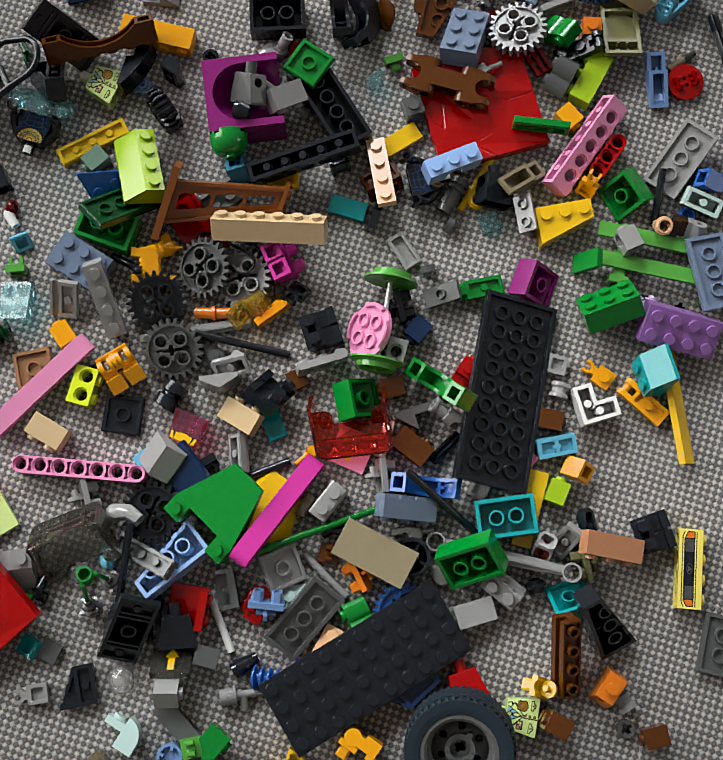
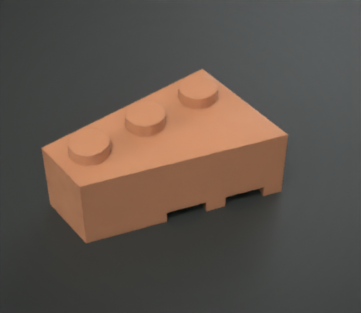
M585 529L581 530L578 553L585 555V559L597 560V558H600L605 563L615 564L617 562L622 563V566L634 568V564L642 565L645 541Z

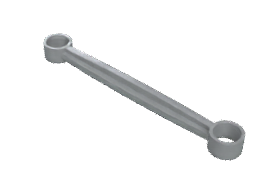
M432 532L427 536L426 544L431 551L436 552L437 549L432 548L429 544V538L432 535L438 534L439 536H441L443 539V544L453 540L446 539L444 535L439 532ZM504 550L509 559L508 566L559 575L570 583H575L582 577V569L576 563L561 565ZM570 565L576 566L579 569V575L574 580H570L565 576V569Z

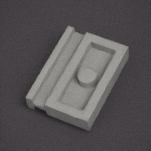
M51 278L49 281L50 315L77 319L79 317V281Z

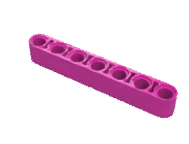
M308 454L236 544L229 558L246 569L315 481L325 464Z

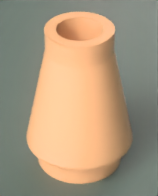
M661 216L653 221L652 228L660 235H667L673 229V222L669 217Z

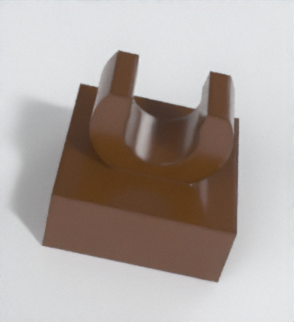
M322 542L317 561L337 566L338 557L331 554L334 545Z

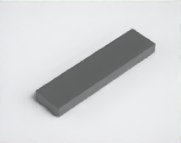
M122 531L111 549L121 555L124 533ZM132 538L129 559L168 581L178 563Z

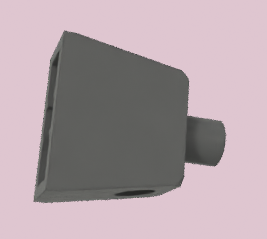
M246 61L245 72L236 71L230 97L231 102L242 100L249 105L266 106V76L256 74L258 62Z

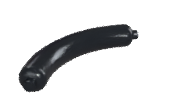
M110 254L109 257L133 270L135 274L142 272L136 263L118 254Z

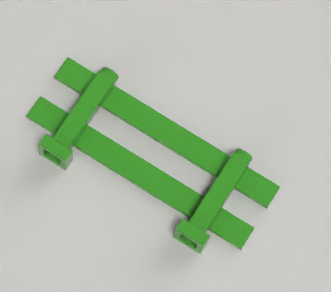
M600 220L597 235L614 239L613 236L617 231L616 229L622 225ZM637 228L644 241L643 245L687 254L684 240L687 238L672 237L668 234L660 235L654 231ZM618 246L616 247V252L603 250L602 265L613 268L612 273L606 278L605 286L607 287L616 285L619 281L628 280L629 277L625 276V270L695 285L691 268L631 255L623 257ZM699 299V300H698V306L701 307V303H700V299Z

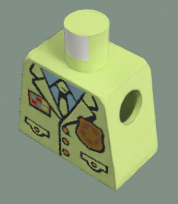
M96 66L92 74L84 70L81 73L80 81L87 83L85 86L87 93L109 109H114L121 95L116 84L121 71L102 66Z
M506 697L505 705H502V708H505L507 714H509L515 732L535 738L541 699L536 697Z

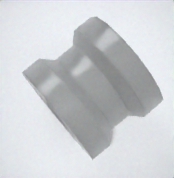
M552 381V391L549 392L548 396L555 400L567 401V391L570 390L571 386L565 382Z
M625 690L620 694L614 705H617L619 714L623 715L632 710L637 703L631 699L630 692Z

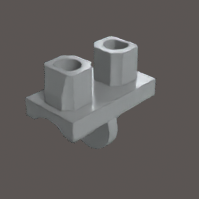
M386 457L374 459V466H370V474H365V479H371V486H376L378 493L389 492L391 479H388L387 472L395 471V461L388 460Z
M85 478L80 479V482H78L80 496L77 489L72 490L73 497L68 499V503H74L75 509H81V501L84 516H90L93 512L102 509V503L100 498L90 500L89 493L97 492L98 485L96 480L86 481Z

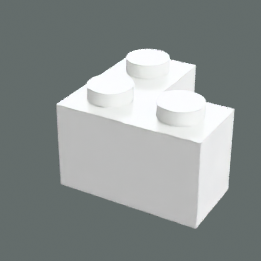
M591 383L572 388L569 391L580 428L610 420L622 414L616 396L597 401Z

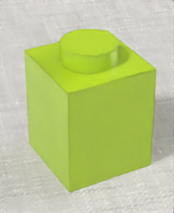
M560 476L551 478L543 501L559 508L563 507L571 484L567 483V479Z

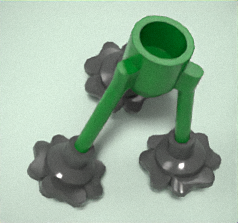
M77 562L76 566L71 567V579L75 580L76 584H80L79 586L84 598L79 600L80 604L77 605L81 616L86 615V617H90L93 614H97L99 612L98 608L101 607L98 597L92 598L91 595H88L86 585L91 584L95 577L102 579V588L104 590H108L109 593H113L114 590L117 591L119 572L116 569H112L111 572L106 571L105 575L96 570L94 571L92 566L89 567V562Z

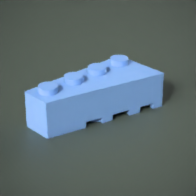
M187 518L182 523L181 528L171 537L165 548H162L159 552L178 563L168 581L145 569L135 582V585L145 598L156 599L170 588L174 582L179 581L209 557L204 551L209 546L208 543Z

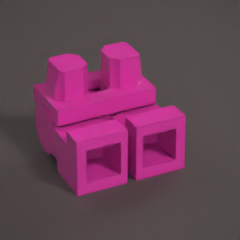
M267 243L260 247L272 277L277 283L284 284L300 277L299 273L307 269L302 258L294 262L292 260V256L300 253L296 244Z

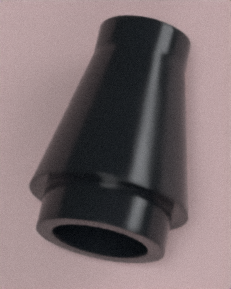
M253 652L232 660L233 662L229 666L235 677L239 678L240 676L244 677L260 660L256 653Z

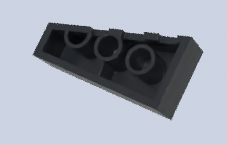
M590 584L572 593L590 644L602 660L636 642L633 635Z

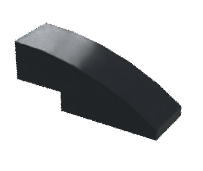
M153 44L139 45L136 47L133 56H126L116 83L122 96L130 94L143 81L157 58Z

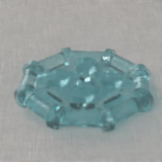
M19 86L17 89L14 88L6 94L8 99L14 101L15 106L38 112V115L41 116L46 114L66 119L69 115L74 116L78 112L77 106L71 104L68 98L62 102L48 101L38 90L30 89L26 86Z

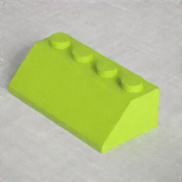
M134 129L114 141L124 204L162 203L165 188L154 130Z

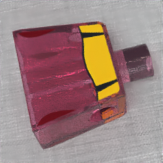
M176 407L169 439L175 441L176 445L180 441L185 440L190 448L196 450L212 426V423L207 419Z

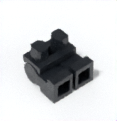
M332 306L298 318L308 351L317 352L344 344Z
M270 369L251 383L241 396L252 407H258L264 416H271L296 393L293 390L296 386L294 382L287 378L278 383L273 378L274 373Z
M665 509L629 521L634 538L645 541L643 555L678 546L672 529H664L671 526Z

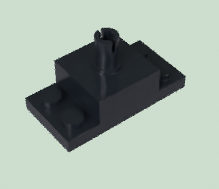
M41 0L21 27L41 43V38L57 34L82 41L100 40L85 26L48 0ZM86 57L78 62L68 61V63L83 72L89 68L95 58Z
M121 593L120 597H115L103 626V638L97 650V657L136 664L161 607V601Z

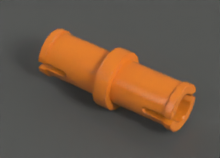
M212 306V308L195 307V319H212V321H217V319H234V308H217V306Z

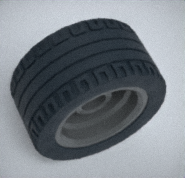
M461 685V687L449 686L446 689L436 690L418 705L411 716L404 741V760H474L473 757L475 755L481 756V760H516V736L512 720H510L509 714H507L505 708H502L500 702L498 703L490 694L484 693L485 691H480L478 688L473 689L470 686L464 687V685ZM460 722L466 723V727L463 730L458 725ZM445 730L447 735L440 734V731ZM481 734L483 736V739H477L475 737L476 735ZM464 741V745L457 746V742ZM444 751L445 757H440L438 752Z

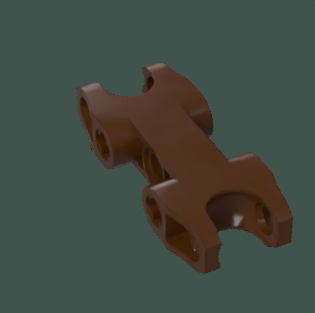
M407 55L406 64L416 68L420 74L414 78L401 77L399 83L401 88L414 95L420 94V97L432 98L434 91L454 96L453 104L465 109H488L490 101L479 96L475 90L481 86L494 87L496 81L494 76L470 66H464L461 73L441 68L443 62L439 58L429 55Z

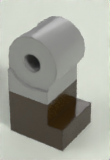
M673 214L671 219L673 229L669 236L685 238L703 236L706 232L707 224L690 217Z

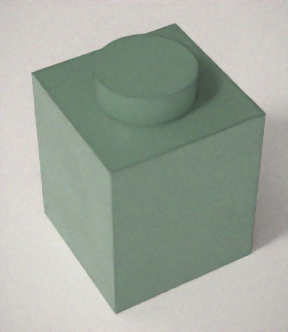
M98 143L80 157L83 161L81 166L87 173L104 171L113 164Z

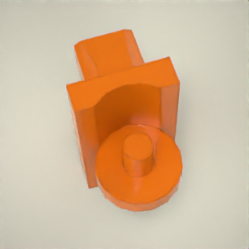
M349 562L341 567L345 577L353 574L356 581L349 584L353 594L361 591L363 593L373 588L370 581L374 578L372 574Z

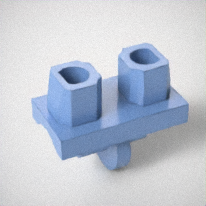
M255 587L248 601L247 608L256 609V615H263V621L266 622L268 621V616L276 617V611H284L286 600H284L283 590H272L271 598H264L265 589Z

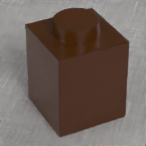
M402 375L379 380V386H376L378 396L383 398V402L406 397Z
M541 408L537 429L560 433L566 426L567 418H564L565 412Z
M658 723L639 728L640 734H637L638 741L644 749L649 751L672 745L666 724Z

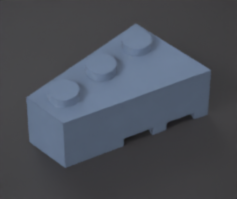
M377 492L374 516L380 517L379 521L391 522V519L395 518L399 519V523L410 524V521L414 520L418 521L417 525L429 526V522L436 523L438 504L432 498Z

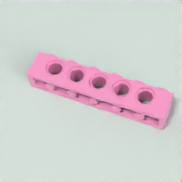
M603 95L541 181L555 196L566 197L572 191V187L582 177L584 170L592 163L597 152L602 149L606 139L612 135L616 125L622 121L628 109L615 95Z

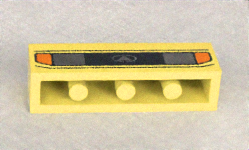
M675 529V539L678 546H675L672 608L701 610V606L704 605L702 586L705 584V575L702 574V567L705 566L706 557L703 555L706 535H704V530Z

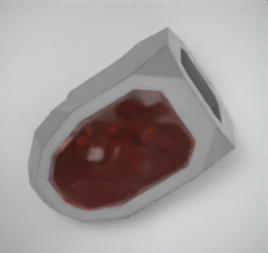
M548 531L540 532L532 549L531 556L550 561L558 543L557 537Z

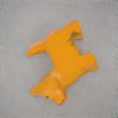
M165 233L160 236L159 243L141 248L131 247V256L139 259V266L142 270L140 276L145 278L146 271L150 276L153 270L159 275L162 270V259L172 256L184 248L183 246H178L176 241L170 238L169 233ZM131 274V283L133 280L140 282L136 274Z

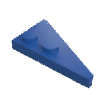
M118 169L76 173L90 198L121 188Z

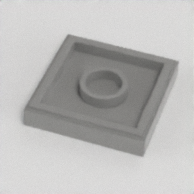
M294 542L257 557L270 594L272 590H283L308 579Z

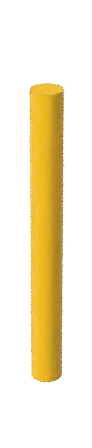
M495 160L484 163L458 205L457 210L462 213L468 205L467 198L469 194L476 191L478 178L488 172V166L492 165Z

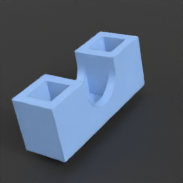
M472 142L425 160L421 171L429 186L445 180L454 171L461 169L463 173L478 167L483 157L476 142Z

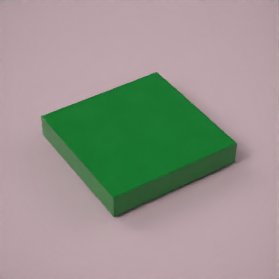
M303 39L283 66V70L296 79L300 78L301 82L314 90L335 61V58L306 39Z

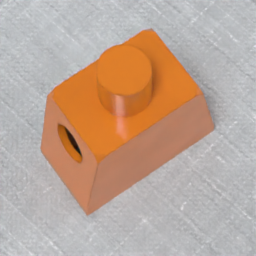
M607 665L587 697L603 708L612 707L628 681L625 676Z

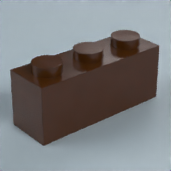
M546 706L543 709L540 708L537 725L567 742L576 723Z

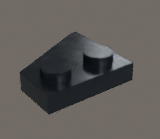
M88 663L72 667L69 675L70 679L65 688L64 699L60 705V711L100 702L94 664Z

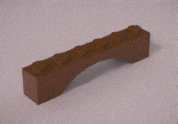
M150 13L133 17L122 30L101 40L82 41L57 34L43 37L41 41L48 66H60L68 61L78 62L86 57L96 58L103 53L113 54L125 48L131 50L143 44L152 45L158 41L153 17Z

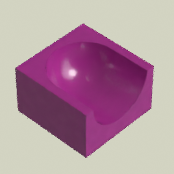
M276 52L201 61L210 134L212 131H214V134L219 132L221 127L238 126L241 131L244 132V129L247 131L248 144L287 139L284 114L280 116L277 113L270 115L267 106L253 105L254 111L249 119H234L232 109L235 102L230 101L236 71L245 72L246 61L258 62L256 74L265 75L266 80L275 87L281 85Z

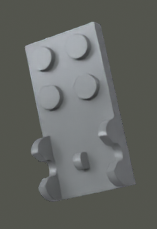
M687 117L647 172L643 181L656 189L659 168L667 169L663 194L675 200L699 165L705 161L709 151L715 147L719 137Z

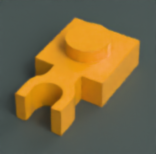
M591 169L587 176H583L575 189L576 193L586 199H592L600 186L598 181L602 174L598 177L593 176L594 169Z
M588 359L586 363L590 365V370L582 367L580 371L590 374L592 377L589 381L605 392L617 375L602 364L599 368H596L594 363Z

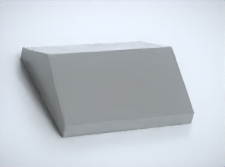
M238 371L199 376V381L204 387L223 394L242 382Z
M158 430L139 457V461L148 475L168 484L188 455Z

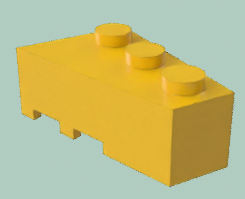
M591 199L535 208L538 229L535 232L539 250L589 224L594 217Z

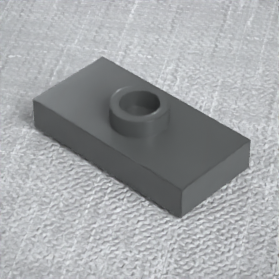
M453 280L422 291L426 309H432L463 299L459 280Z

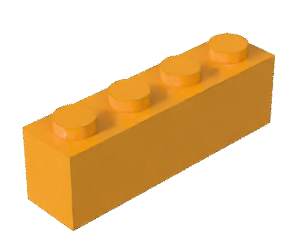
M124 13L119 31L122 30L131 21L133 17L137 16ZM153 20L158 41L153 44L155 49L163 53H176L180 57H192L197 40L195 29Z

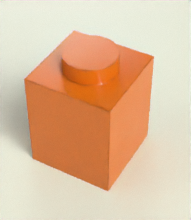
M583 17L580 25L582 29L580 39L591 35L595 30L602 31V17Z

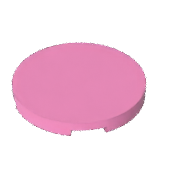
M369 302L358 313H354L346 334L352 354L368 353L378 355L385 348L392 330V318L385 306L376 302Z

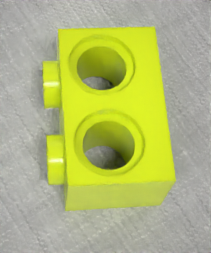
M77 364L65 401L73 405L92 409V406H95L98 400V388L102 386L104 381L100 371ZM88 374H93L92 381L85 382V377ZM87 392V398L80 401V394Z

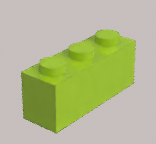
M599 52L585 58L583 62L586 64L583 69L579 68L575 76L577 79L576 83H571L566 92L569 94L567 101L586 111L611 67L614 57L605 56L603 52Z

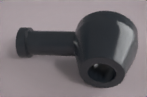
M236 100L232 109L233 118L239 120L249 119L254 111V106L242 100Z

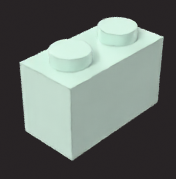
M686 186L678 202L715 219L718 218L723 207V200L692 186Z

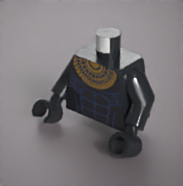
M9 99L7 106L11 109V127L19 143L24 144L23 154L33 156L35 148L45 150L47 146L59 138L62 126L60 122L66 118L64 113L60 115L59 119L57 117L58 110L52 112L51 117L24 109L18 111L17 108L21 105L20 100L17 99L16 106H13L12 99Z
M407 150L401 152L399 155L404 158L399 160L400 164L408 163L406 164L405 171L411 197L408 200L413 201L411 207L431 205L442 191L441 183L451 182L450 174L445 180L428 186L421 171L425 159L413 156Z

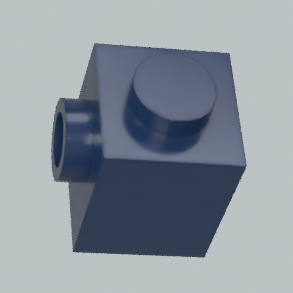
M418 314L413 321L409 319L404 325V339L408 340L410 345L413 346L415 344L418 347L432 331L433 325Z

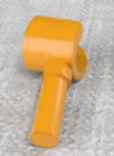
M314 445L309 446L305 453L294 463L298 466L308 454L316 457L320 449Z

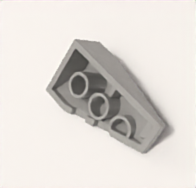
M36 548L1 551L0 562L23 590L35 588L39 580Z

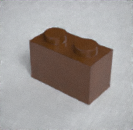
M404 425L392 440L390 446L421 469L434 452L435 448L432 447L434 444L427 438H420L417 435L419 432L413 427L409 426L407 428Z

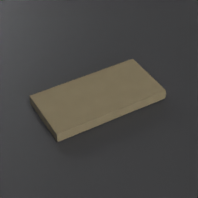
M351 518L346 522L331 551V554L402 590L420 555L418 552Z

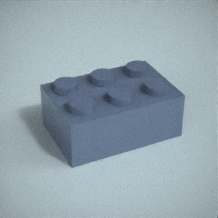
M460 8L453 9L440 45V60L443 62L442 64L477 68L488 36L487 28L489 27L490 13Z
M65 231L45 260V263L64 277L72 281H79V286L90 292L82 270L84 262L102 257L108 278H110L117 267L113 259L68 231Z

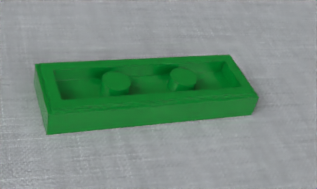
M514 115L512 129L567 135L571 122Z

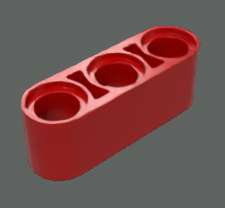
M615 134L610 138L590 166L586 176L591 169H594V171L602 174L598 184L603 180L627 144V140L623 135ZM613 143H618L620 148L615 147ZM602 157L609 158L610 162H605Z

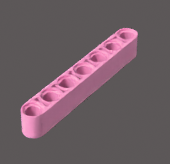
M83 333L75 337L0 408V438L73 371L77 364H80L93 352L96 347Z
M17 455L12 460V468L16 472L27 475L73 479L86 478V480L143 484L148 480L147 472L139 465ZM26 460V467L20 469L21 461ZM45 462V469L39 471V464ZM64 463L65 469L59 473L58 466ZM83 465L84 472L78 475L77 468ZM102 466L103 474L97 476L96 469ZM118 468H122V476L116 478L115 471ZM137 470H141L142 477L135 480L134 473Z

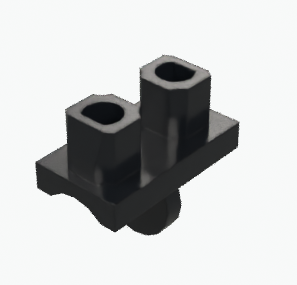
M398 288L392 289V295L395 304L390 299L388 310L391 318H396L395 311H397L400 324L405 325L409 319L416 317L413 306L404 308L402 304L411 301L409 289L399 291Z

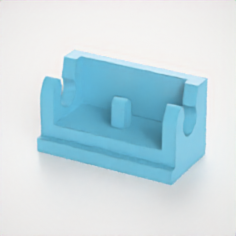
M571 431L539 437L535 440L536 455L540 460L578 452L575 433Z

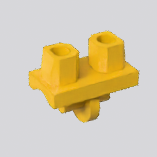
M533 675L532 679L523 677L521 689L529 691L530 696L548 701V699H552L557 695L558 687L551 680L537 675Z

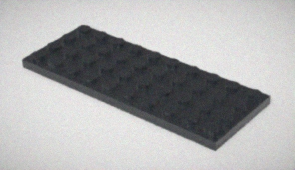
M490 289L486 290L468 389L477 394L478 397L470 411H464L452 478L520 495L527 494L557 309Z
M428 580L258 684V687L300 758L466 654L472 648L432 580Z

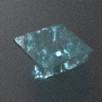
M32 281L2 282L0 319L29 321L32 310L29 307H33V304L29 302H34L32 298L36 290Z

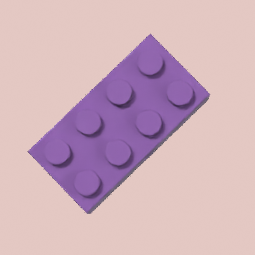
M645 300L643 306L646 315L639 317L633 333L639 341L657 346L669 344L671 350L708 360L712 359L723 330V323L719 319L657 301Z

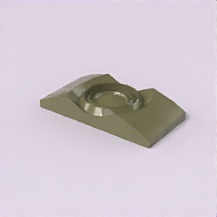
M605 0L603 5L599 2V17H602V41L605 42L606 46L603 51L604 55L642 56L637 11L619 0H610L609 3Z

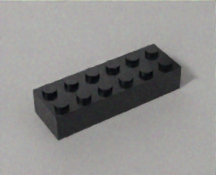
M288 57V58H286V59H284V60L282 61L283 66L285 65V63L288 61V59H289L290 57ZM331 68L328 69L314 90L302 82L308 96L305 104L327 137L355 128L361 146L366 144V140H372L370 127ZM284 71L290 81L296 80L295 77Z

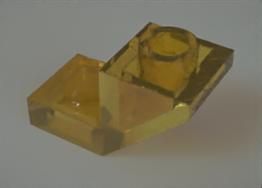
M261 289L236 302L228 311L226 317L234 329H241L250 317H261L271 303Z

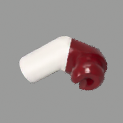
M10 200L6 204L3 213L12 229L20 226L16 219L19 204L15 200Z

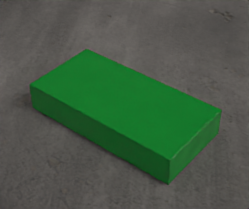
M597 247L573 255L572 274L578 275L601 268L603 249Z

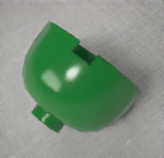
M238 126L221 127L219 132L215 134L212 131L210 134L212 150L217 156L227 161L236 160L247 149V131L245 129L244 132L241 131Z

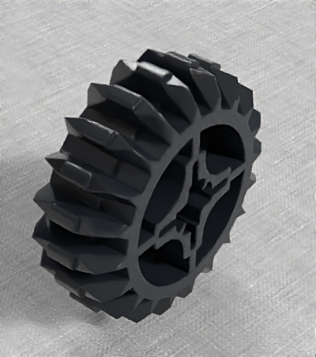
M159 86L150 87L143 93V98L151 112L168 134L176 133L183 127V121L179 113Z

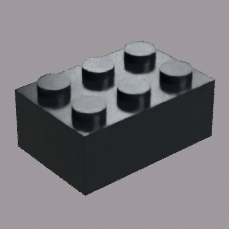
M249 0L252 41L279 40L284 31L290 32L294 37L293 39L306 38L305 0Z

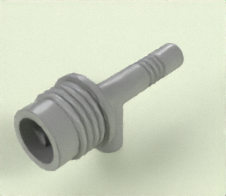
M234 685L231 688L227 687L218 690L220 706H230L232 704L237 706V699H240L241 711L249 710L248 698L263 695L260 690L235 691Z

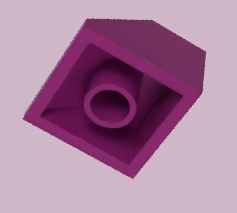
M520 258L508 294L548 307L559 276L539 260Z

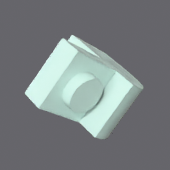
M113 712L109 713L104 721L120 731L112 747L127 757L132 756L142 739V727L139 721L134 716L125 721L126 717L119 712H115V714Z

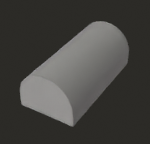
M246 433L229 435L230 466L237 463L246 473H250L248 435Z

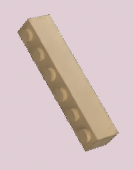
M218 210L210 218L212 240L325 245L328 239L327 216H321L319 213L302 215V213L283 214L282 212H274L269 214L263 211L246 213L242 210L236 212Z

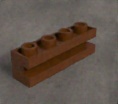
M571 612L552 615L551 681L557 685L558 696L562 700L580 696L582 620Z

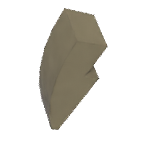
M534 160L527 165L525 163L500 177L497 181L508 195H513L541 182L546 172Z

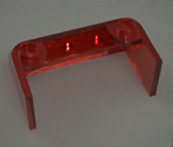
M386 386L382 387V404L373 407L371 411L372 419L334 424L333 416L326 411L316 412L313 395L309 396L307 414L315 454L319 459L332 460L385 454L391 451L393 437Z

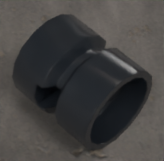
M168 378L162 386L163 391H159L153 401L174 414L179 406L178 401H183L188 391Z

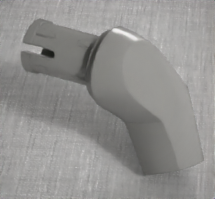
M284 31L278 42L264 45L259 54L276 52L277 60L282 59L288 53V46L294 38L293 35L288 31Z
M111 504L106 508L103 519L107 518L106 523L127 520L134 522V525L138 526L143 521L144 515L133 505Z

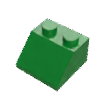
M634 167L624 169L597 191L617 222L641 209L655 198Z
M375 378L346 379L332 384L339 422H351L382 416Z

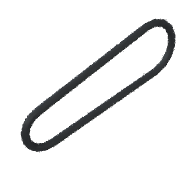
M204 231L198 235V237H201L204 234H208L211 236V232ZM222 241L248 254L253 260L252 267L248 271L240 272L232 266H229V268L241 275L250 273L256 264L255 257L250 252L228 241Z

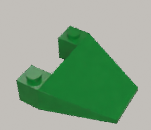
M235 463L177 493L163 509L176 522L185 521L194 512L217 536L204 551L217 564H222L230 559L231 551L246 533L264 490Z

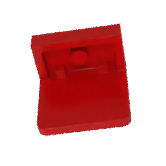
M174 582L169 603L181 602L182 613L189 612L194 626L193 631L201 632L209 623L210 615H207L208 607H211L213 602L212 589Z

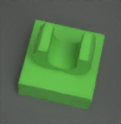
M403 52L383 58L384 65L391 64L393 73L401 70L399 61L404 60Z
M19 256V263L14 264V259L9 257L10 265H5V273L8 276H29V268L25 265V260L22 256Z
M201 735L180 739L183 760L202 757V747L199 741Z

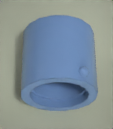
M175 740L164 744L159 748L156 760H183L180 743Z

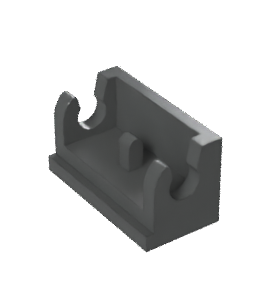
M235 568L214 571L213 576L219 611L241 607Z

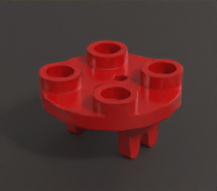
M678 65L668 74V90L674 99L678 101L692 100L703 89V75L693 65Z

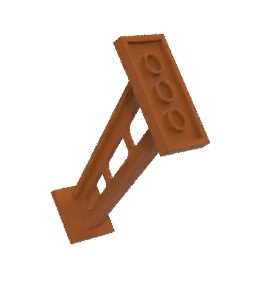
M177 160L171 171L151 239L158 241L164 225L167 223L210 220L214 212L218 210H226L227 212L242 210L246 213L263 211L269 214L282 212L285 214L287 209L285 201L290 200L293 192L291 180L287 179L285 186L179 179L184 162ZM183 193L209 194L211 196L208 206L204 208H176L178 198ZM219 194L243 196L242 203L238 206H213L214 199ZM248 196L275 197V201L272 204L246 205Z

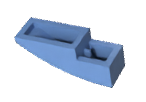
M665 51L644 53V74L649 109L669 107L668 69H666Z

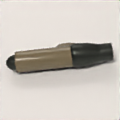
M692 50L687 54L678 56L675 62L666 67L668 73L676 66L689 62L696 56V52Z

